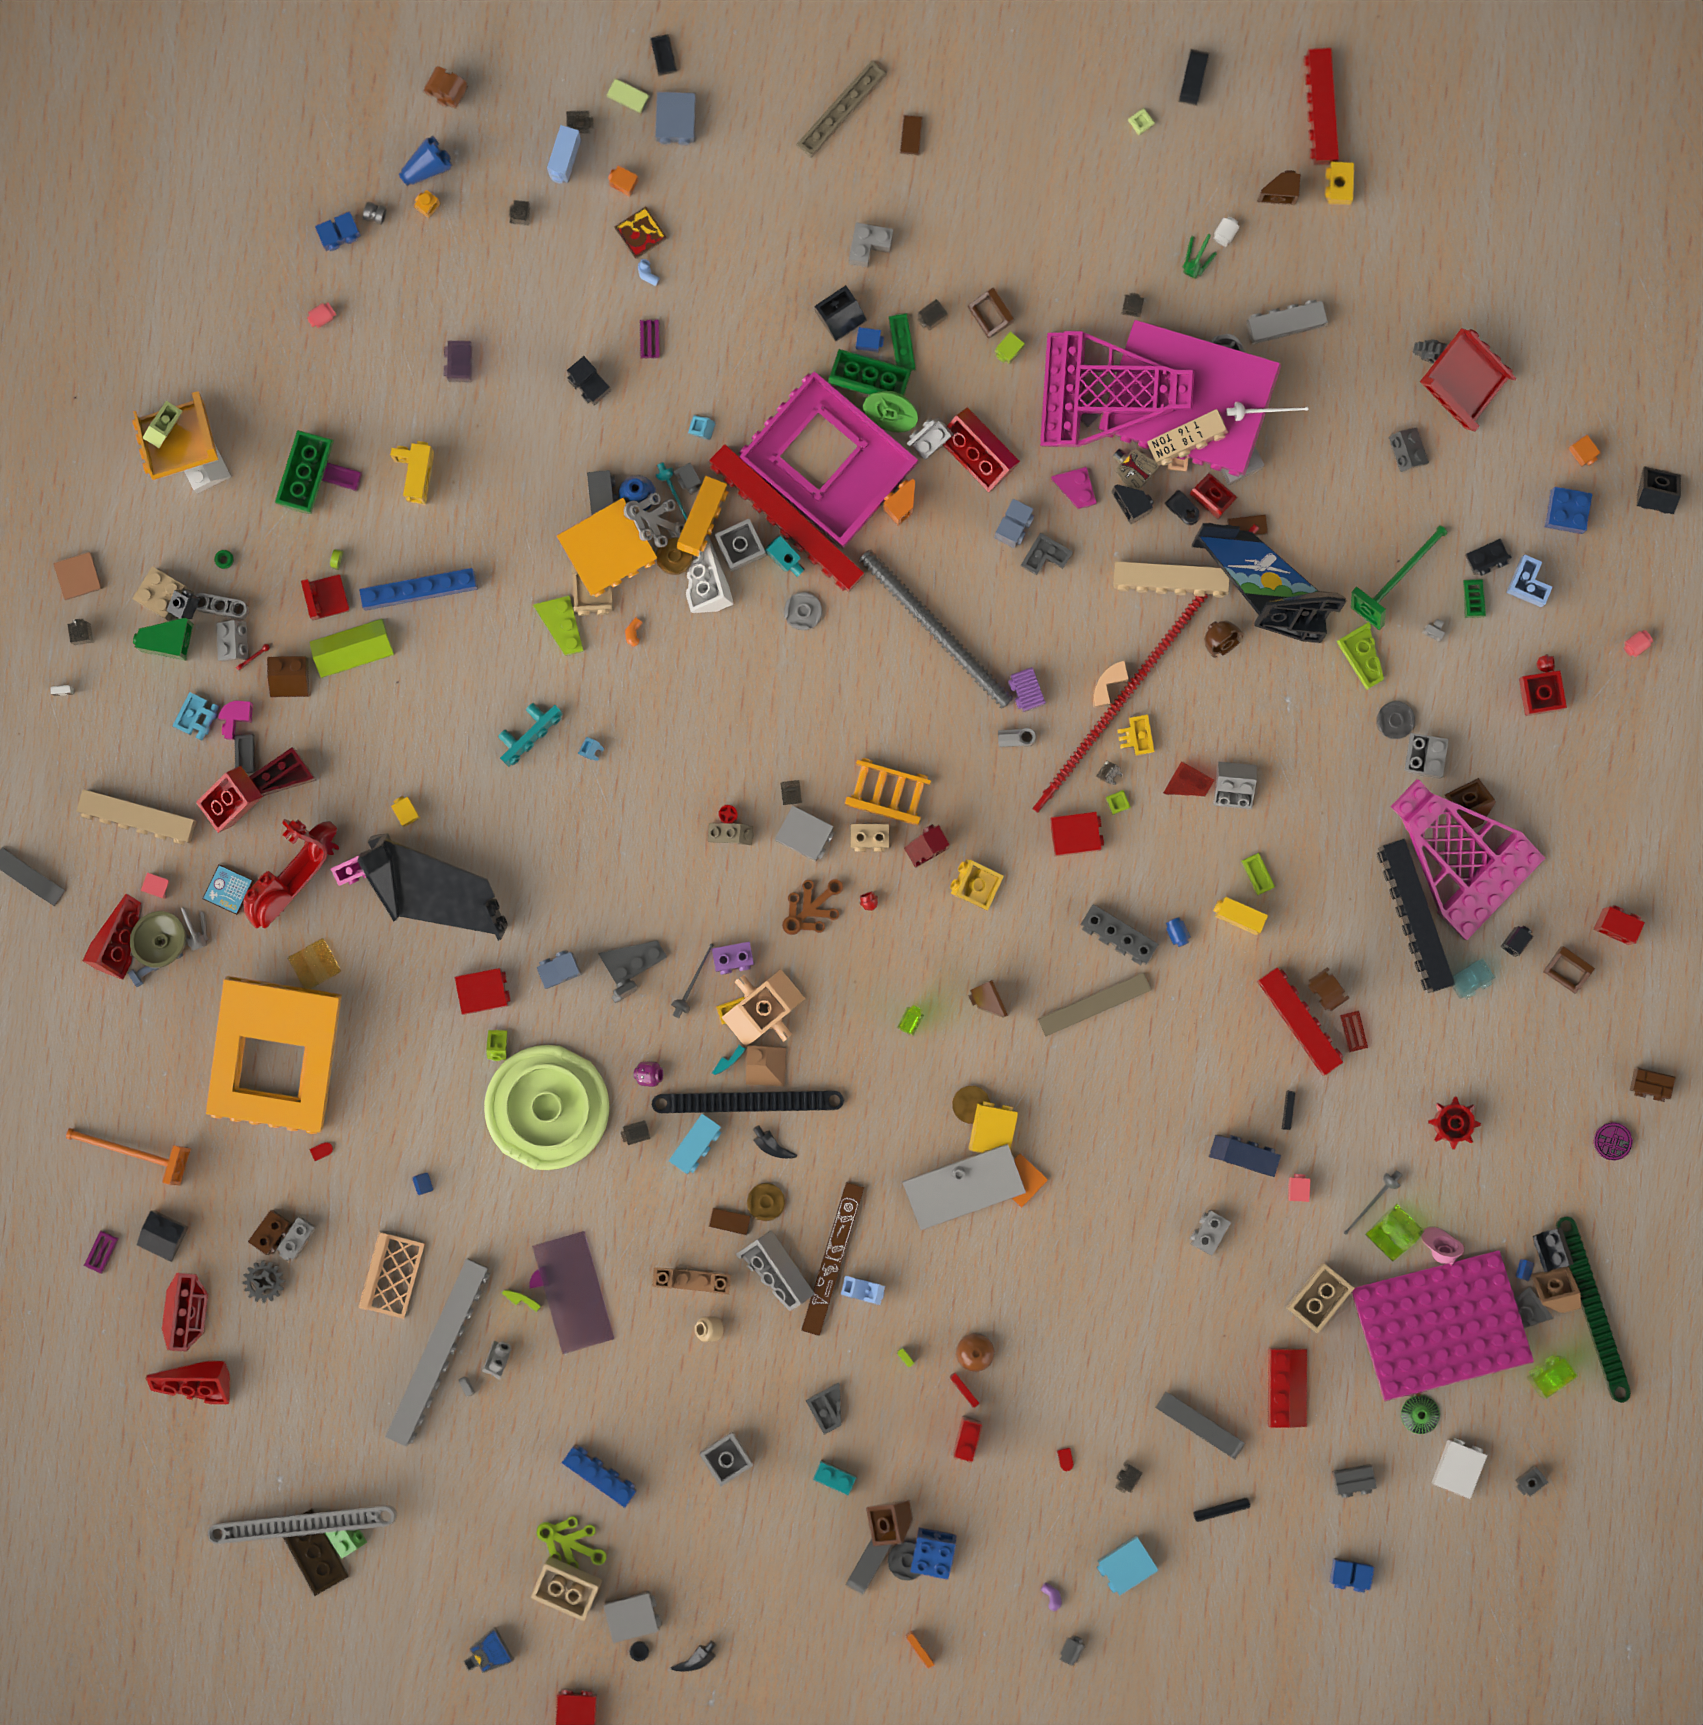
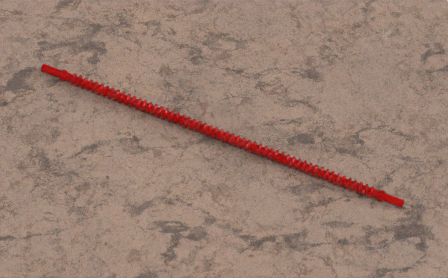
M1254 524L1249 531L1255 534L1259 527ZM1205 594V596H1195L1196 599H1192V604H1188L1189 608H1185L1186 612L1181 613L1182 617L1179 616V621H1175V626H1171L1172 630H1168L1169 634H1165V638L1161 639L1162 642L1158 643L1159 646L1154 648L1155 651L1151 652V656H1148L1149 659L1144 661V665H1141L1142 668L1138 669V673H1134L1135 677H1131L1132 681L1128 682V686H1124L1125 690H1121L1122 694L1117 695L1118 699H1114L1115 703H1111L1112 707L1107 708L1108 712H1104L1105 716L1100 717L1101 721H1097L1098 725H1094V730H1090L1091 734H1087L1088 738L1083 739L1084 743H1080L1081 747H1077V752H1073L1074 756H1070L1071 759L1067 760V764L1063 765L1064 768L1060 769L1061 772L1056 774L1057 777L1053 778L1054 781L1050 782V786L1043 790V795L1032 808L1036 813H1039L1046 802L1054 797L1053 794L1056 789L1059 790V785H1063L1062 781H1066V776H1070L1069 772H1073L1072 768H1076V764L1080 763L1079 760L1083 759L1082 756L1087 754L1086 751L1090 750V746H1093L1092 743L1097 741V737H1100L1099 734L1103 733V729H1107L1106 725H1110L1109 721L1114 719L1113 716H1117L1116 712H1120V707H1124L1123 703H1127L1126 699L1131 698L1130 694H1134L1133 690H1137L1136 686H1140V681H1144L1143 677H1147V672H1151L1150 668H1154L1153 664L1158 663L1157 659H1161L1160 655H1164V650H1168L1167 646H1171L1170 643L1174 642V638L1178 637L1177 634L1181 633L1180 630L1185 628L1184 625H1187V621L1191 620V616L1195 615L1194 612L1198 611L1197 608L1201 607V603H1205L1204 599H1208V594Z

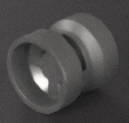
M368 201L364 209L363 220H374L377 224L382 225L386 216L387 206H377L373 202Z

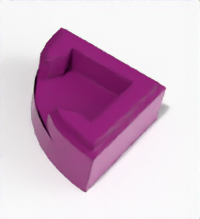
M546 1266L537 1269L533 1273L529 1283L530 1289L549 1285Z

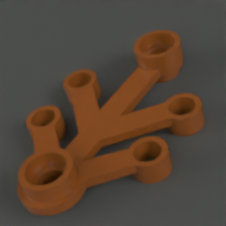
M837 879L831 880L828 883V889L812 903L811 892L814 884L811 880H805L802 884L804 889L803 911L797 916L796 910L800 899L799 895L794 892L789 894V916L784 919L782 924L783 930L787 934L795 935L800 930H813L817 933L824 931L825 925L821 921L815 923L802 922L807 917L838 919L839 911L837 909H817L829 897L842 892L843 885ZM806 882H810L812 884V887L810 889H806L804 887ZM833 884L839 886L837 891L832 890L831 886ZM792 895L797 896L798 899L796 902H792L790 900V897ZM831 911L837 912L835 918L830 917ZM790 922H794L796 924V927L794 929H790L788 927V924ZM819 923L823 925V929L820 931L815 928Z

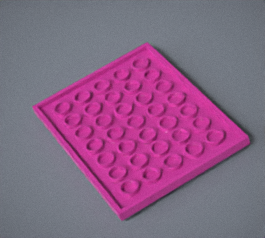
M1500 1250L1456 1261L1453 1265L1448 1263L1355 1287L1352 1291L1384 1402L1534 1362Z

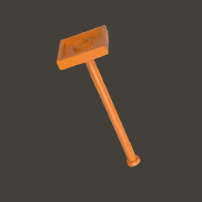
M69 1128L66 1134V1139L69 1140L76 1139L166 1166L162 1183L180 1186L191 1148L173 1145L170 1158L167 1159L74 1131L73 1128Z

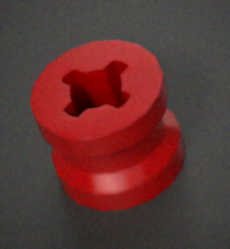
M732 805L722 806L719 810L720 821L725 824H733L738 818L736 808Z

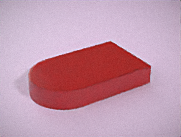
M324 1142L309 1150L314 1161H318L333 1152V1146L328 1142Z
M1071 1449L1057 1450L1061 1469L1064 1471L1072 1470L1074 1463Z

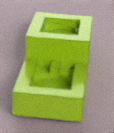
M504 1290L502 1292L516 1306L522 1300L535 1312L542 1307L540 1303L525 1294L512 1290Z

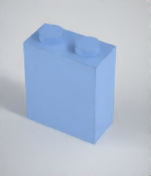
M560 125L547 166L549 177L552 178V181L568 183L581 142L579 130Z

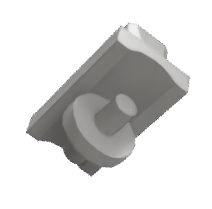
M493 1341L482 1371L500 1379L507 1363L511 1346L503 1341L499 1343Z

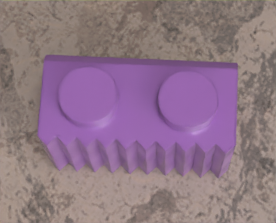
M1032 667L1010 675L1011 680H1008L1011 691H1015L1017 694L1015 702L1018 709L1022 708L1023 712L1045 705L1043 694Z

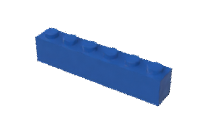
M473 568L359 589L362 608L365 611L478 590Z

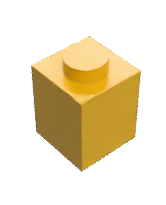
M401 796L393 801L394 804L391 807L403 827L420 819L409 797L404 798V796Z

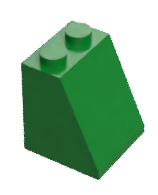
M181 618L139 628L138 633L134 634L133 644H135L136 649L143 653L186 661L194 623L187 618Z

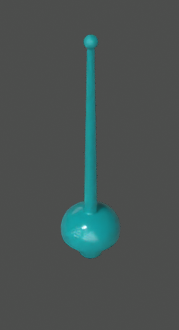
M664 462L657 465L660 473L655 476L658 480L667 482L687 521L688 517L670 480L674 474L673 467L667 469Z

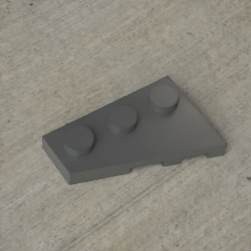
M658 940L598 953L616 985L625 979H632L667 958Z

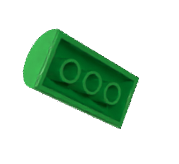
M838 349L828 383L867 395L883 391H893L905 396L912 370Z
M297 430L276 496V504L297 512L312 514L334 440Z

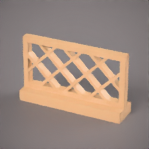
M379 1232L359 1302V1308L404 1319L424 1243ZM390 1239L398 1241L401 1246L400 1249L393 1253L388 1248ZM410 1245L419 1246L417 1255L410 1258L405 1248ZM403 1250L408 1260L398 1265L393 1255ZM391 1257L396 1267L386 1272L383 1262ZM410 1262L413 1272L405 1277L400 1267ZM398 1269L403 1279L393 1284L388 1274ZM386 1276L391 1286L381 1291L377 1285L378 1280ZM405 1280L408 1290L406 1293L399 1295L395 1286ZM393 1287L398 1297L387 1302L383 1293ZM381 1294L386 1304L380 1308L373 1307V1299ZM399 1299L403 1305L401 1314L393 1312L390 1304Z

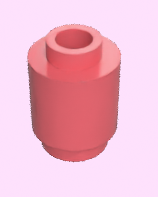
M327 302L309 311L308 314L310 316L307 319L312 327L317 326V328H320L333 320L332 317L336 314Z
M1646 630L1639 631L1624 642V650L1629 656L1637 657L1651 646L1653 639Z

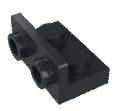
M1501 538L1465 554L1474 576L1479 573L1481 576L1491 572L1490 568L1495 566L1498 569L1509 564L1508 560L1512 558L1510 554L1508 555Z
M1562 1227L1543 1231L1533 1236L1534 1245L1545 1273L1574 1264Z

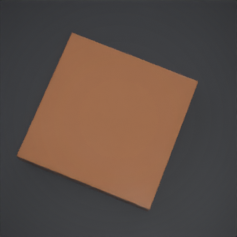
M90 552L53 563L64 600L102 589Z

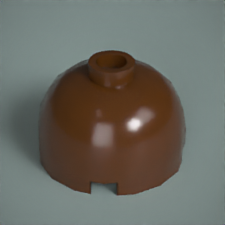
M1215 621L1208 626V631L1204 638L1205 646L1212 657L1218 658L1216 654L1221 653L1223 656L1233 650L1240 643L1238 638L1240 636L1243 638V633L1234 623Z

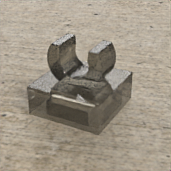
M1106 761L1096 777L1106 783L1116 785L1117 783L1113 779L1116 775L1122 777V773L1119 771L1121 768L1114 763Z

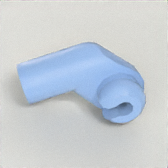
M642 259L638 263L640 278L656 286L660 278L651 273L650 262L647 259Z

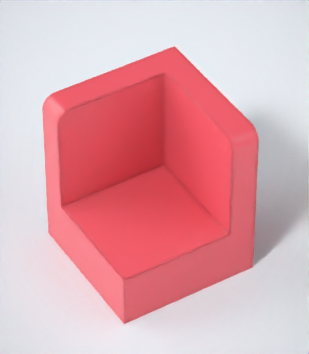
M147 873L141 891L166 899L165 892L169 880Z

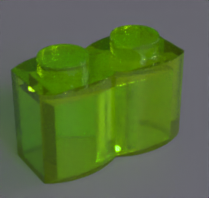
M914 1005L911 1008L907 1007L897 1029L914 1036L924 1017L921 1013L923 1010Z

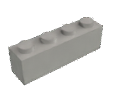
M1314 299L1305 302L1306 305L1298 306V304L1288 306L1286 310L1280 311L1278 308L1270 310L1269 314L1266 315L1261 313L1251 315L1247 321V327L1252 344L1325 327L1328 321L1323 302H1317Z

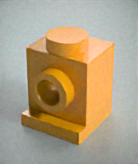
M426 189L424 193L421 192L416 197L414 207L429 219L439 207L440 202L437 197Z

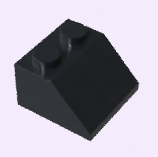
M1644 466L1637 492V506L1674 515L1681 497V475Z
M1118 484L1113 487L1111 493L1130 525L1151 513L1154 502L1149 494L1146 495L1142 490Z
M151 1210L142 1226L137 1246L172 1262L189 1227L155 1210Z

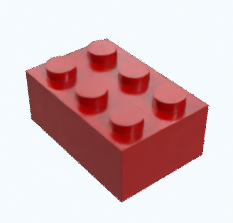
M242 766L226 772L196 803L217 833L234 826L263 796Z

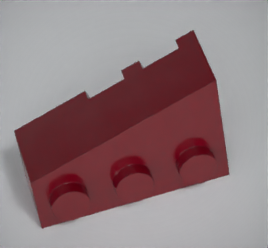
M293 747L249 776L262 796L317 781Z
M932 824L923 829V834L904 848L915 868L949 849L950 844L939 825L934 826Z

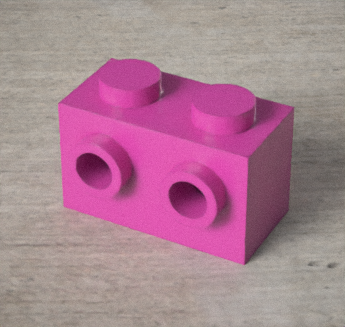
M359 855L331 868L338 886L347 882L351 885L359 881L358 877L360 876L366 878L357 860Z

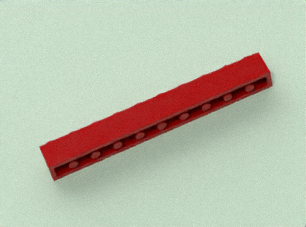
M726 444L709 460L711 464L710 469L718 475L720 473L725 477L724 482L732 488L734 486L739 490L738 495L745 501L747 499L753 503L752 508L759 514L761 512L767 516L765 518L766 521L773 527L775 525L781 529L779 533L784 538L792 539L795 542L793 546L798 551L806 552L809 555L807 559L812 564H819L823 568L821 572L828 578L833 577L837 581L835 585L839 589L849 592L864 577L862 570Z

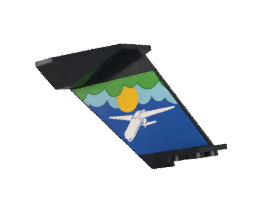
M1203 523L1191 544L1192 548H1202L1209 552L1257 612L1258 617L1254 622L1255 627L1303 642L1321 643L1327 634L1326 619L1331 611L1340 612L1346 603V598L1339 593L1318 591L1253 532L1240 531L1239 526Z

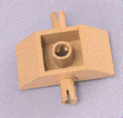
M782 969L758 988H754L745 975L741 976L740 979L745 984L743 985L739 979L735 981V984L743 991L745 999L726 1013L722 1019L745 1047L769 1028H773L784 1042L787 1037L783 1034V1031L788 1037L792 1033L784 1025L782 1018L805 999ZM760 1003H762L763 1005L766 1003L768 1004L767 1013H765L764 1011L761 1013L759 1012Z

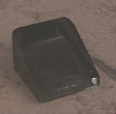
M799 780L780 783L783 805L802 803Z

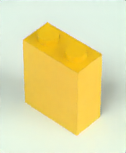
M1224 897L1222 900L1219 899L1213 909L1216 912L1214 917L1255 935L1261 933L1268 915L1228 897Z
M983 1101V1104L977 1103L968 1149L983 1153L1008 1144L1011 1150L1018 1112L1008 1105H1002V1108L994 1107L995 1103Z

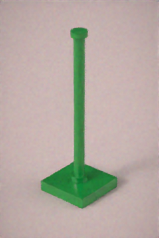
M1439 525L1436 528L1437 531L1373 598L1356 586L1351 592V609L1378 630H1381L1385 626L1386 609L1379 602L1442 536L1448 533L1447 530Z

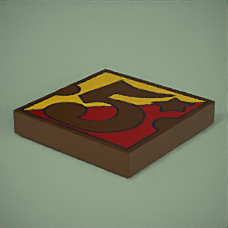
M646 206L614 227L635 259L667 239Z

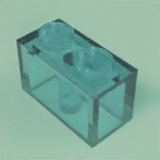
M1482 958L1453 975L1456 985L1452 987L1460 999L1465 997L1467 1000L1476 994L1475 990L1478 988L1485 989L1493 984L1491 980L1495 977Z

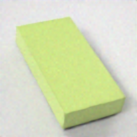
M617 79L613 81L607 93L608 98L640 114L649 98V95Z

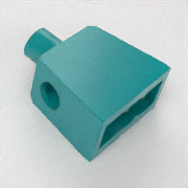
M781 536L776 537L764 549L765 553L783 571L791 570L798 577L805 570L798 562L801 557ZM785 555L790 557L789 563L784 560Z

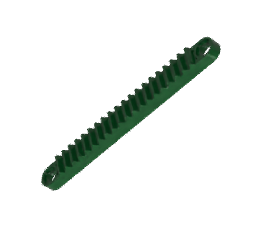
M1567 1216L1561 1217L1556 1222V1228L1561 1227L1563 1221L1567 1220L1571 1223V1229L1568 1232L1563 1231L1574 1263L1569 1268L1580 1292L1581 1307L1610 1396L1616 1402H1626L1631 1395L1630 1387L1617 1351L1618 1348L1615 1344L1613 1333L1610 1329V1324L1608 1323V1318L1605 1314V1309L1603 1308V1302L1601 1301L1596 1281L1593 1277V1272L1591 1271V1265L1581 1240V1235L1574 1219ZM1619 1387L1625 1390L1623 1398H1617L1615 1395V1391Z

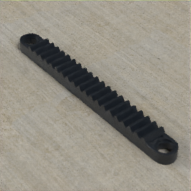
M838 1091L659 1094L652 1100V1108L657 1113L838 1110L844 1104V1097ZM830 1096H839V1105H830ZM659 1098H664L667 1102V1106L664 1109L656 1107V1101Z

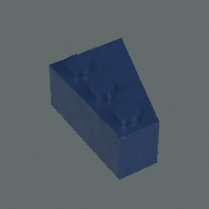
M1215 1135L1209 1154L1210 1158L1275 1177L1281 1155L1275 1153L1276 1149L1264 1146V1149L1258 1148L1259 1144L1247 1141V1144L1241 1142L1242 1138L1233 1135L1230 1138Z

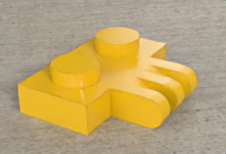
M1148 715L1128 718L1130 727L1117 730L1118 734L1126 733V736L1119 737V741L1127 740V743L1121 744L1120 748L1134 747L1135 756L1154 753Z

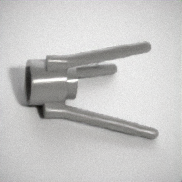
M182 907L183 916L191 933L189 936L186 933L188 947H191L193 951L207 946L205 941L209 939L206 933L204 912L200 913L201 935L200 932L195 933L185 908Z

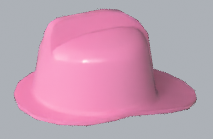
M1428 1227L1421 1233L1422 1241L1431 1249L1432 1256L1437 1262L1453 1265L1455 1259L1464 1252L1463 1244L1440 1228Z

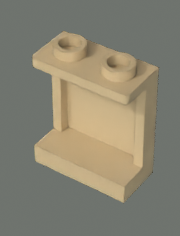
M571 565L574 612L578 613V616H588L590 612H597V615H607L609 611H613L612 586L604 588L606 592L598 597H595V595L590 596L576 569Z

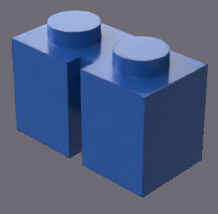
M350 211L335 217L334 223L328 220L315 226L326 251L337 250L340 248V245L346 242L351 244L361 236Z
M1333 1559L1330 1582L1335 1584L1334 1587L1338 1589H1346V1586L1354 1587L1353 1591L1365 1593V1590H1371L1374 1567L1368 1564Z

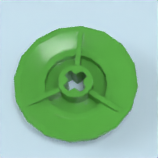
M883 391L873 393L865 399L863 404L864 414L881 429L889 432L900 433L909 431L915 427L918 421V413L913 404L905 396L897 392Z

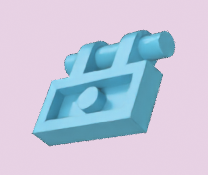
M189 692L173 727L189 735L196 729L198 733L195 738L203 741L205 735H208L210 731L209 727L213 719H216L218 715L216 713L219 706L212 704L210 710L205 708L207 700ZM203 713L207 715L203 724H197L201 714Z

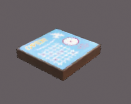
M218 864L202 899L238 915L244 903L246 892L251 888L254 880Z

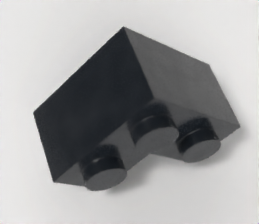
M582 356L567 369L568 382L575 390L577 388L580 389L583 393L581 397L588 404L591 402L593 405H596L611 392L609 385L601 378L596 368L585 356Z

